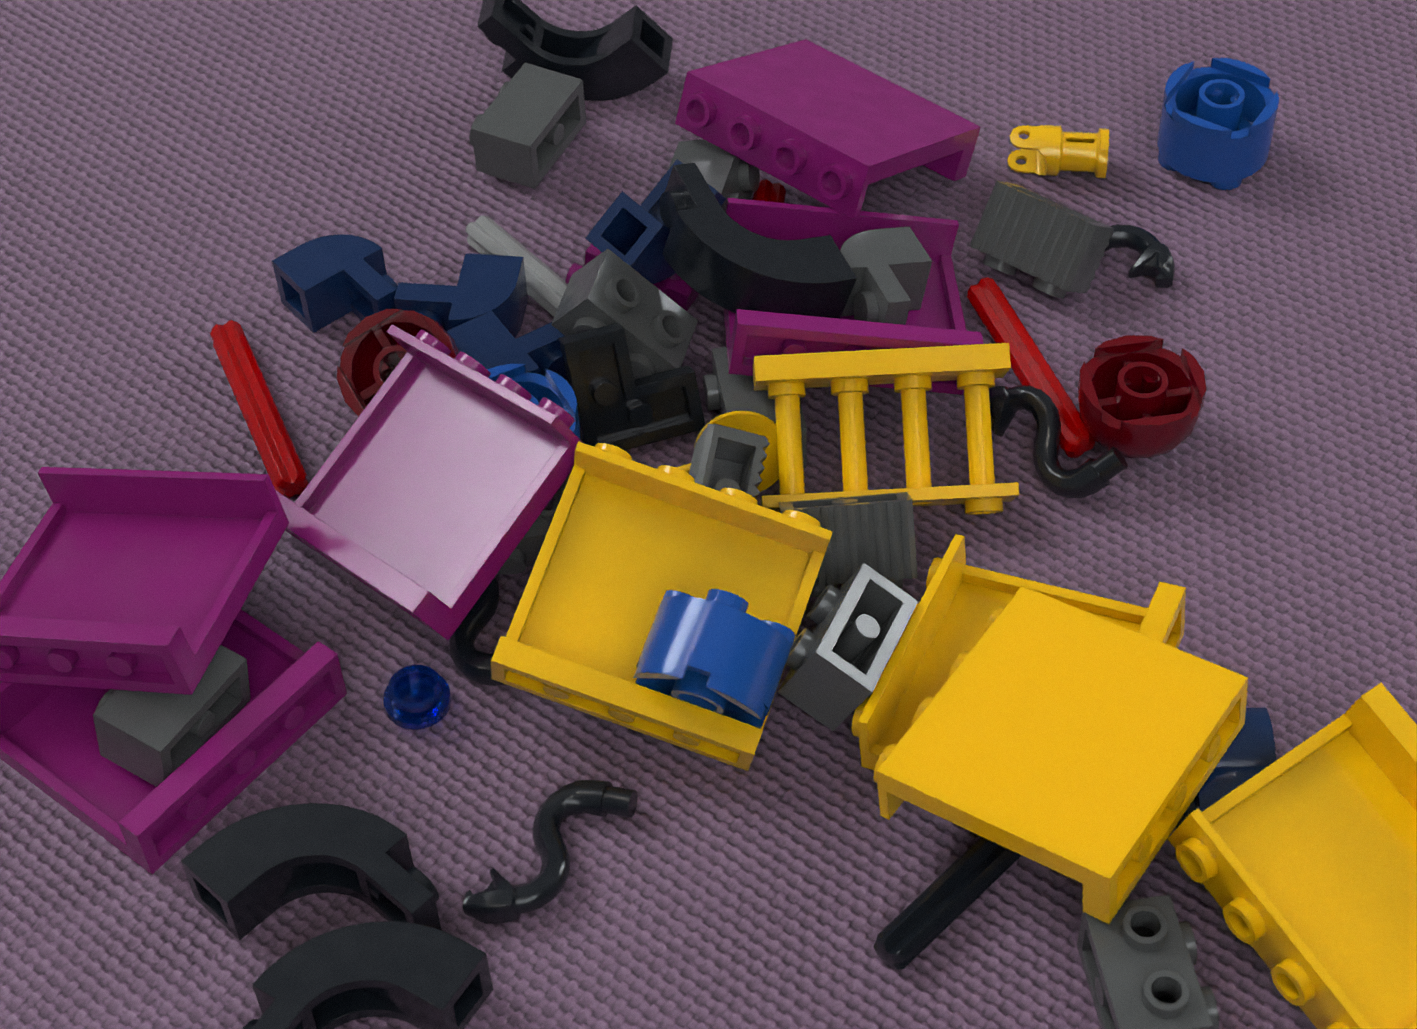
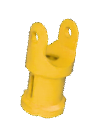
M1054 125L1018 126L1010 133V142L1013 146L1019 148V150L1011 152L1007 159L1008 166L1015 172L1057 176L1060 171L1094 172L1097 178L1106 177L1109 151V130L1106 128H1100L1097 133L1063 132L1061 126ZM1026 134L1029 137L1027 139H1021L1019 135ZM1022 159L1026 163L1021 165L1018 164L1016 161Z

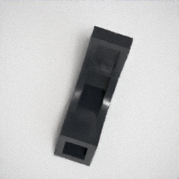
M483 0L477 27L483 31L491 43L500 46L506 51L502 72L511 79L524 63H528L582 79L585 101H608L641 91L669 72L673 38L637 5L602 28L590 31H572L559 28L543 20L521 0Z
M695 162L673 165L666 190L662 193L659 203L662 221L668 228H671L662 255L683 281L703 297L736 313L737 309L841 318L857 277L831 235L800 240H777L753 233L727 215Z
M304 803L272 808L248 816L222 829L181 860L194 898L239 940L283 905L297 898L318 893H338L357 898L372 907L387 921L410 922L442 930L436 906L439 894L428 877L414 867L407 834L381 817L360 809L328 803Z
M367 922L338 928L316 936L295 947L262 973L252 984L262 1016L259 1019L249 1021L242 1029H335L347 1022L366 1017L395 1018L408 1022L419 1029H464L493 991L487 955L482 950L445 931L410 922Z

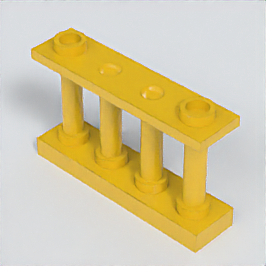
M1009 343L754 356V391L768 390V399L775 401L780 495L761 496L760 506L779 512V502L908 492L913 500V507L964 504L965 514L967 515L1003 512V502H1011L1019 496L1018 482L995 483L989 388L995 387V378H1003L1011 368ZM957 380V389L964 390L970 485L932 487L926 391L932 390V381ZM894 383V392L901 393L906 488L868 490L863 395L869 393V385ZM831 387V395L838 396L842 492L805 493L800 398L806 396L805 388Z

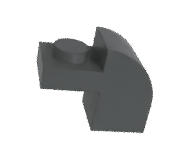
M910 227L867 230L851 236L844 242L840 251L856 275L857 280L841 317L854 316V319L859 321L905 325L908 312L910 310H920L932 264L931 258Z

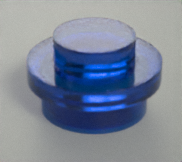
M410 665L400 669L391 677L384 692L383 703L388 718L394 724L405 729L419 730L437 724L446 716L451 706V693L446 680L434 669L424 665Z

